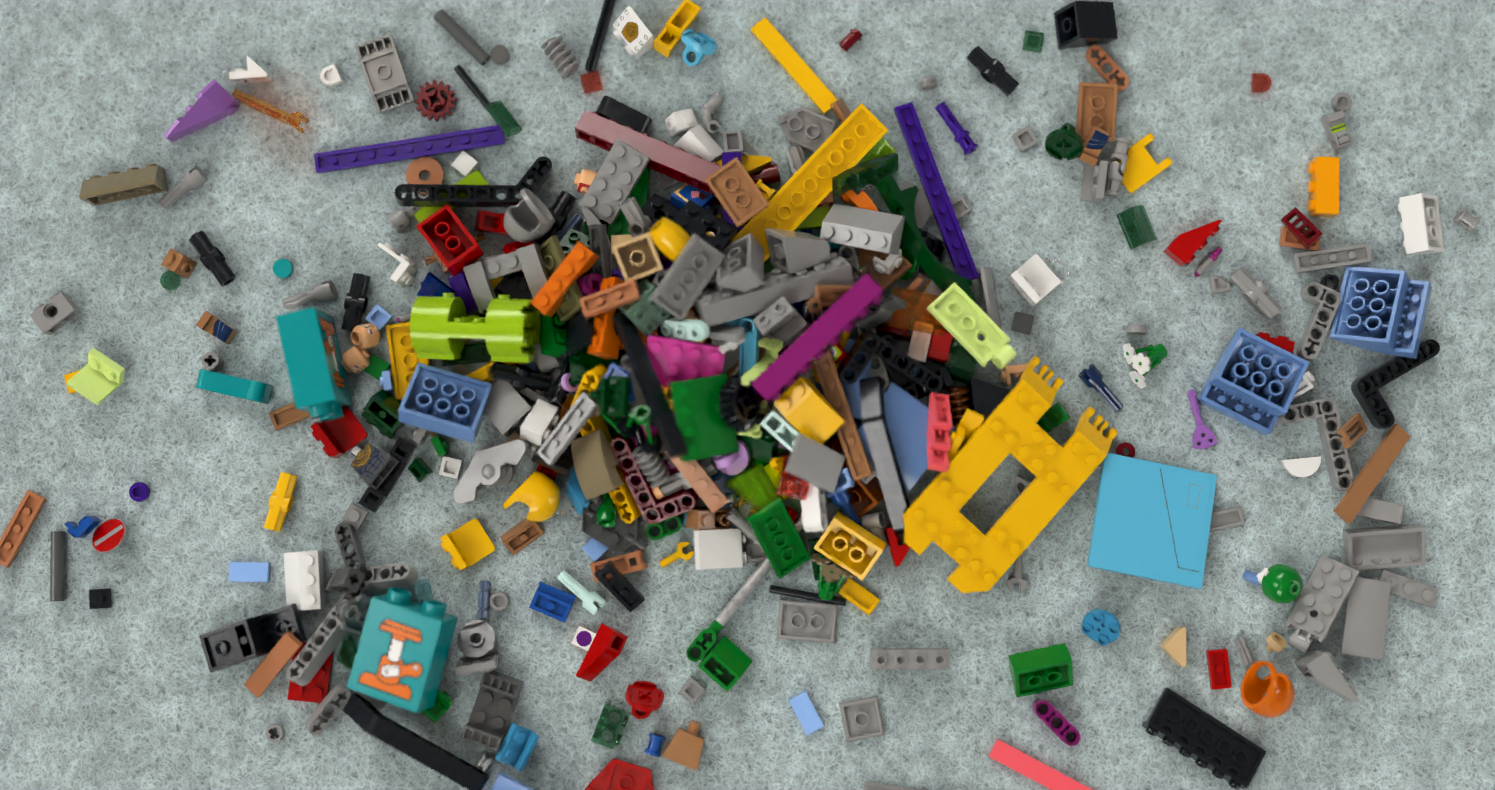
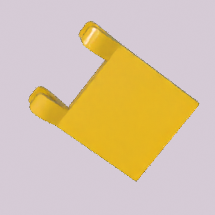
M1151 133L1128 149V161L1123 173L1122 183L1130 194L1173 163L1168 157L1157 165L1144 148L1154 140V136Z

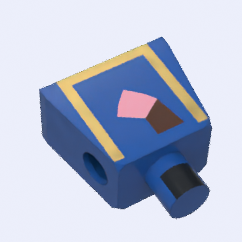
M684 184L671 195L670 203L680 209L690 199L712 214H717V210L712 207L714 194L711 195L688 184Z

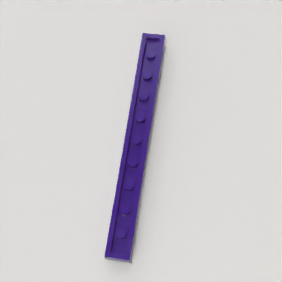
M910 102L894 108L895 116L955 273L971 281L978 279L977 269L914 105Z
M502 125L316 153L314 154L316 173L321 174L505 145Z

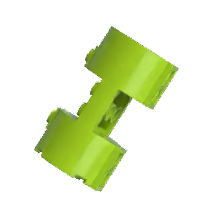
M442 293V296L439 297L419 296L413 304L410 316L411 342L414 350L417 352V358L455 360L461 358L466 338L485 339L487 350L491 355V361L530 363L535 361L536 350L534 347L540 341V312L535 310V307L530 303L532 301L530 299L510 298V295L499 294L498 298L491 299L486 317L467 316L461 297H454V293Z

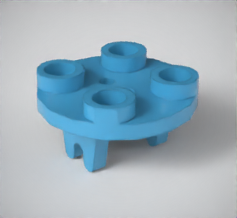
M1098 608L1097 610H1091L1085 615L1082 620L1081 630L1090 639L1102 646H1106L1119 637L1121 625L1113 614Z

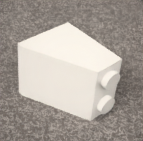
M739 529L694 531L696 570L743 567V563H747L746 551L742 552V544H746L745 534Z

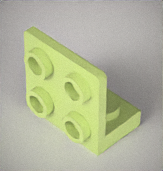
M93 348L88 352V364L68 380L67 385L94 404L99 405L124 383L125 368Z

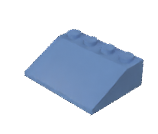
M418 362L398 410L399 422L474 443L493 384Z

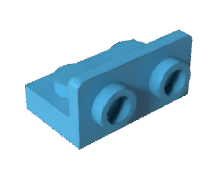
M512 723L495 759L511 765L522 772L538 743L539 736L531 729Z

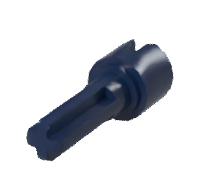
M1094 364L1089 365L1088 370L1084 369L1079 373L1078 377L1088 388L1093 387L1113 412H1119L1123 408V404L1102 381L1103 375Z

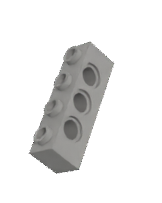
M870 648V669H950L949 649Z

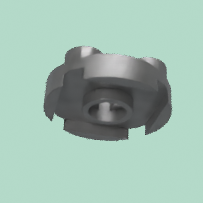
M473 620L466 623L461 633L457 636L458 648L468 659L478 660L485 658L496 649V632L491 625L482 620ZM478 635L479 638H482L480 643H472V640H475V636Z

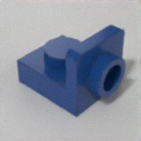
M85 516L79 521V526L75 522L67 521L65 526L68 528V533L74 538H85L101 521L96 516Z

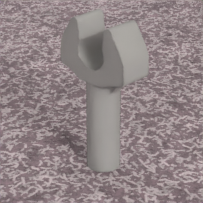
M1019 556L1014 562V576L1011 579H1007V586L1010 591L1014 590V583L1016 581L1020 583V592H1023L1027 587V581L1021 576L1022 556Z

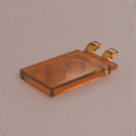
M236 88L232 94L243 105L290 127H294L302 134L305 130L299 126L300 123L305 122L308 124L310 121L300 112L288 114Z
M897 287L891 288L890 295H895L904 300L906 307L893 312L892 317L885 325L943 336L944 331L947 330L927 310V307L939 297L938 295Z

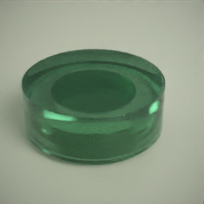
M167 271L162 274L160 283L163 288L173 291L179 288L181 278L177 273Z

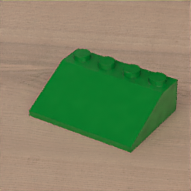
M727 374L668 383L673 416L689 452L687 455L680 457V461L704 459L739 451L736 431L727 427L726 422H722L723 416L719 415L721 411L718 408L719 401L717 399L720 398L718 392L721 391V385L728 381Z

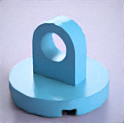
M685 29L681 35V40L686 44L683 52L684 62L688 66H696L701 63L705 54H715L718 48L715 40L703 32L698 31V34L693 33V29ZM691 51L696 55L695 61L690 59Z

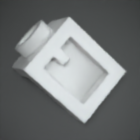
M1305 371L1293 399L1314 387L1315 383L1313 381H1315V378L1310 371Z

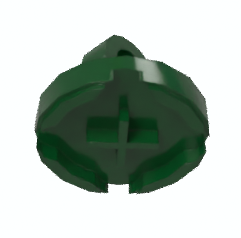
M1065 123L1060 129L1052 131L1047 135L1045 149L1050 156L1062 160V158H1067V160H1072L1082 153L1084 142L1082 137L1075 132L1076 128L1070 123Z

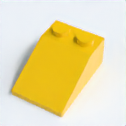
M800 377L773 404L784 418L803 436L820 444L829 439L846 422L809 379Z

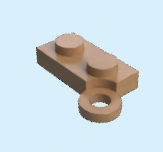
M816 285L815 297L811 298L807 303L808 310L811 313H818L823 306H832L853 285ZM813 303H818L816 308H812Z

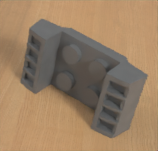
M496 671L484 672L479 685L481 687L469 721L462 732L461 739L499 751L524 681Z

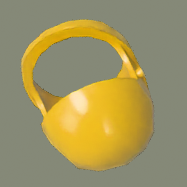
M535 470L502 506L506 509L514 502H523L530 508L526 520L543 522L551 518L558 510L561 500L560 489L551 478Z

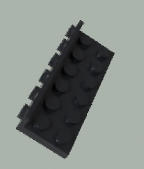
M1168 687L1164 688L1147 721L1142 723L1148 734L1152 736L1157 735L1163 739L1162 742L1169 747L1174 746L1182 756L1191 757L1195 760L1196 765L1204 769L1208 768L1212 771L1213 776L1225 779L1229 782L1228 785L1236 790L1249 787L1267 752Z

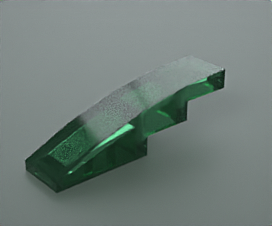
M892 153L866 161L833 177V195L840 197L850 189L858 191L868 184L875 186L886 176L898 171V154Z

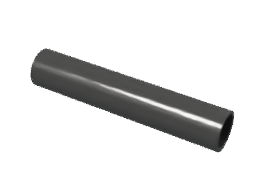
M443 9L435 14L434 19L481 66L486 64L484 60L487 62L490 60L491 56Z
M52 531L50 548V601H64L65 531Z

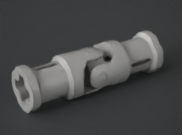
M1115 138L1116 145L1114 153L1111 154L1109 170L1106 175L1107 183L1104 192L1106 196L1119 197L1120 195L1118 193L1120 182L1124 178L1123 173L1128 161L1127 153L1129 145L1132 144V141L1129 139Z

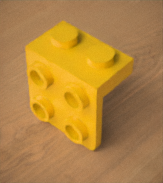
M476 518L450 534L440 537L442 540L440 543L441 547L446 553H450L452 557L451 563L455 569L459 568L460 571L469 568L495 551L493 542Z

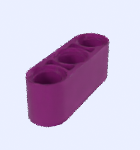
M1044 699L1034 701L1032 704L1034 714L1062 742L1069 746H1075L1080 742V733L1048 701ZM1045 703L1046 711L1039 713L1038 706ZM1059 717L1060 725L1053 727L1052 720ZM1073 731V740L1067 741L1066 734Z

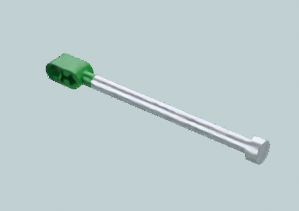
M802 512L794 522L798 533L803 530ZM767 557L758 565L708 628L703 629L688 647L686 654L690 661L698 662L705 656L716 642L718 633L772 568ZM710 632L712 634L711 638L713 640H708L704 644V646L707 647L706 650H704L703 646L696 642L699 640L701 643L704 640L703 634H709ZM693 647L701 650V655L698 658H694L690 654V650Z

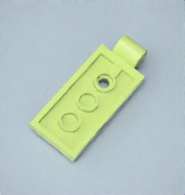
M955 282L927 307V310L983 367L992 359L996 367L1003 369L1016 357L1015 350L1008 345L1011 339ZM978 335H982L984 341H980Z

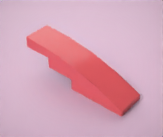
M931 392L927 422L928 469L947 472L949 469L948 451L951 448L949 431L952 428L949 395Z

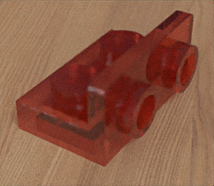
M784 456L777 494L792 499L806 500L810 483L785 472L790 457Z

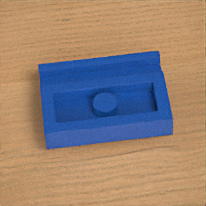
M540 581L529 608L565 623L576 596Z

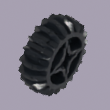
M737 377L725 381L724 385H721V391L718 392L720 398L717 400L719 401L718 408L721 411L719 415L723 416L722 422H726V426L730 427L731 430L743 431L754 427V424L758 423L757 418L760 417L759 410H761L759 402L761 401L758 398L759 393H756V389L751 385L752 381L748 382L750 383L749 386L741 384L742 378Z

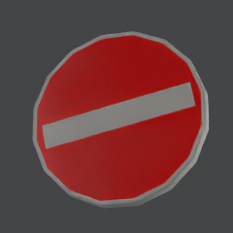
M118 518L108 519L101 523L93 533L91 540L95 551L101 554H108L119 548L126 539V524Z

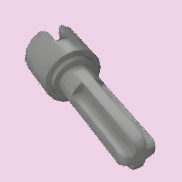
M195 165L183 175V181L158 200L159 204L163 208H167L191 188L198 189L209 180L206 178L207 175L204 171Z
M408 207L405 210L399 208L387 218L399 233L411 224V219L415 217L414 214L423 207Z
M331 280L316 284L313 290L284 298L282 303L286 309L316 300L323 303L336 298V287Z

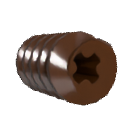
M964 386L945 388L951 390L946 395L952 398L950 405L953 406L951 408L953 416L951 418L954 421L952 425L955 427L958 426L966 409L971 407V403L966 402L971 399V396L965 394L970 391V388Z

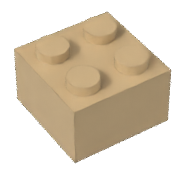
M649 232L612 246L625 282L631 279L638 281L663 271Z

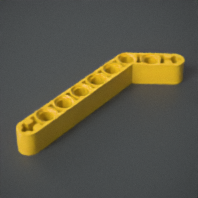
M598 365L584 374L570 408L583 392L590 394L591 391L596 390L601 379L608 371L604 366ZM595 415L593 418L590 417L580 430L582 436L602 429L609 445H611L612 438L602 416L597 417ZM617 464L615 468L623 484L610 491L609 494L622 521L632 523L642 514Z

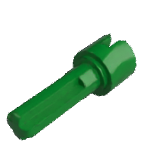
M609 492L603 495L602 505L598 507L596 523H601L602 527H613L616 524L617 509L614 507Z

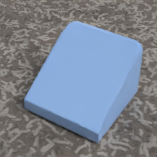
M592 537L582 549L596 562L609 547Z

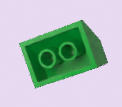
M1065 643L1008 655L1016 698L1073 686L1072 659Z

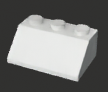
M1420 193L1400 197L1398 210L1402 217L1400 226L1404 233L1403 248L1406 254L1419 255L1445 252L1438 196Z
M323 550L284 553L286 606L296 603L298 611L326 608V597L323 591L325 587Z

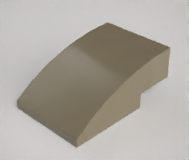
M602 429L571 441L575 472L586 500L615 490L623 484L615 468L619 463Z

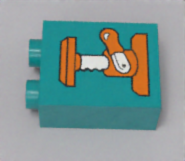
M315 307L276 316L296 409L309 412L311 419L320 418L321 422L344 417L342 407L352 406L353 403L346 372L341 364L342 354L333 316Z
M390 587L388 594L371 598L347 688L418 713L434 706L458 617L445 613L447 609L445 603L425 599L423 605L410 601L412 597L410 591Z

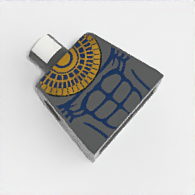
M366 444L364 448L359 445L355 446L351 452L355 457L351 466L363 481L375 490L381 486L400 462L390 454L371 444Z

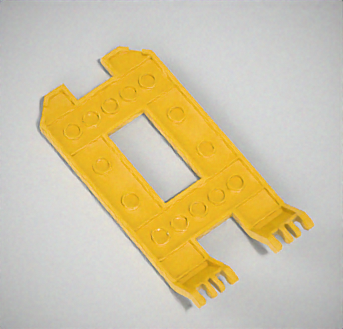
M1034 356L1026 364L1016 386L949 461L948 471H940L903 513L904 542L918 555H921L932 541L959 565L946 580L961 593L989 591L1106 458L1112 440L1118 434V431L1113 427L1108 430L1105 436L1102 435L1109 422L1106 420L1102 422L1103 417L1101 415L1096 416L1091 424L1088 422L1089 418L1095 413L1091 406L1082 413L1074 434L1062 447L1038 426L1036 422L1050 408L1058 389L1064 381L1057 377L1049 386L1047 384L1048 380L1053 377L1054 372L1049 370L1044 375L1049 368L1045 364L1035 373L1033 370L1040 363V359L1037 356ZM1010 453L1035 478L984 535L959 510Z

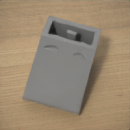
M1312 649L1295 661V664L1306 679L1344 700L1355 703L1360 702L1356 697L1358 693L1351 685L1347 684L1345 681L1346 675L1341 669H1337L1334 664L1335 659L1329 652L1326 653V651Z

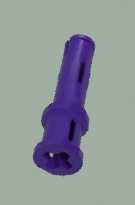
M945 102L935 107L955 136L954 141L959 143L964 150L963 154L967 156L975 151L979 145L973 142L969 136V131L962 128Z

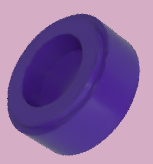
M137 482L130 487L129 495L132 500L142 502L150 496V488L145 483Z

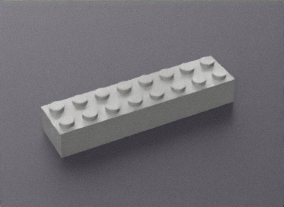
M829 253L831 260L792 274L779 268L772 269L769 273H763V283L759 287L752 288L747 292L719 287L718 285L711 289L704 288L694 302L695 311L698 318L705 322L708 327L763 312L783 296L791 304L814 298L816 285H854L851 264L838 253Z

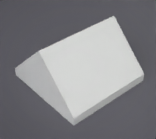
M701 125L689 129L673 146L675 148H682L689 154L698 155L709 162H715L724 153L722 148Z

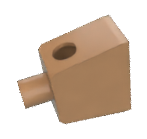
M691 720L687 730L679 727L664 750L662 757L696 771L704 742V737L697 735L702 724Z

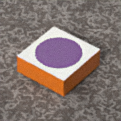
M579 626L571 644L588 651L597 633Z

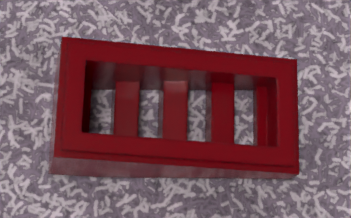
M1296 207L1281 219V222L1306 250L1322 237L1323 233ZM1293 217H1298L1293 223L1289 222ZM1302 222L1303 224L1296 229L1295 226ZM1305 228L1308 229L1304 234L1300 233ZM1312 233L1313 237L1308 240L1307 237Z

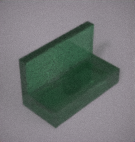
M1143 205L1131 207L1116 215L1130 249H1135L1143 244L1157 240Z

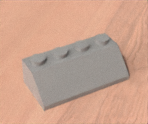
M833 204L822 221L820 238L831 243L898 255L905 216Z

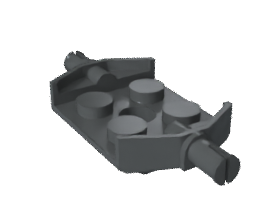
M603 498L599 499L598 503L589 505L588 509L584 508L582 513V532H585L616 553H620L632 545L645 551L646 548L643 546L647 547L648 544L641 541L638 537L639 520L636 519L632 523H625L617 511L616 528L613 531H608L605 527H602L601 523H596L598 507L602 505Z

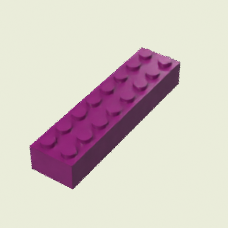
M866 273L759 375L751 385L767 401H777L784 394L783 390L786 387H791L798 380L797 377L801 373L806 374L813 367L811 363L815 359L821 360L827 354L825 350L830 345L834 347L841 340L840 336L844 332L849 333L856 326L854 322L858 318L861 320L870 313L868 309L873 304L877 306L884 299L882 295L885 292Z

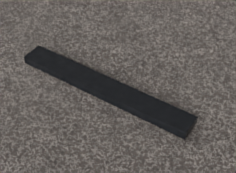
M624 313L614 314L612 320L669 459L687 455L689 452L637 327Z

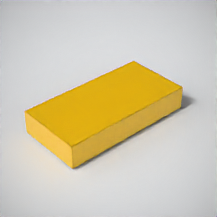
M850 577L838 591L840 595L868 615L871 614L880 601L879 598Z

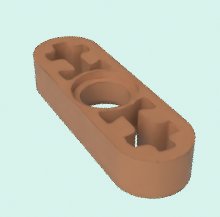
M1093 45L1088 48L1085 58L1108 84H1116L1117 80L1122 79L1124 82L1118 86V92L1124 91L1129 85V79L1100 46ZM1097 51L1099 53L1097 57L1092 58V52ZM1104 58L1105 60H1103L1098 66L1097 63L1099 62V60ZM1109 64L1112 67V72L1104 73L1102 65ZM1116 71L1117 74L1115 75V77L1110 79L1109 77H1111Z

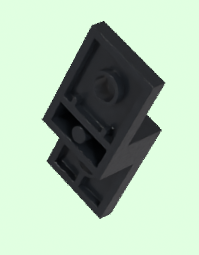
M654 193L641 208L643 214L651 219L652 226L658 221L655 216L662 215L681 226L690 237L696 234L720 252L725 249L738 231L737 228L690 199L680 209ZM706 232H713L716 236L710 237Z
M296 603L199 635L210 673L269 654L285 634L281 630L282 623L286 626L285 633L290 631L301 642L307 641ZM221 643L225 646L224 653L220 650Z

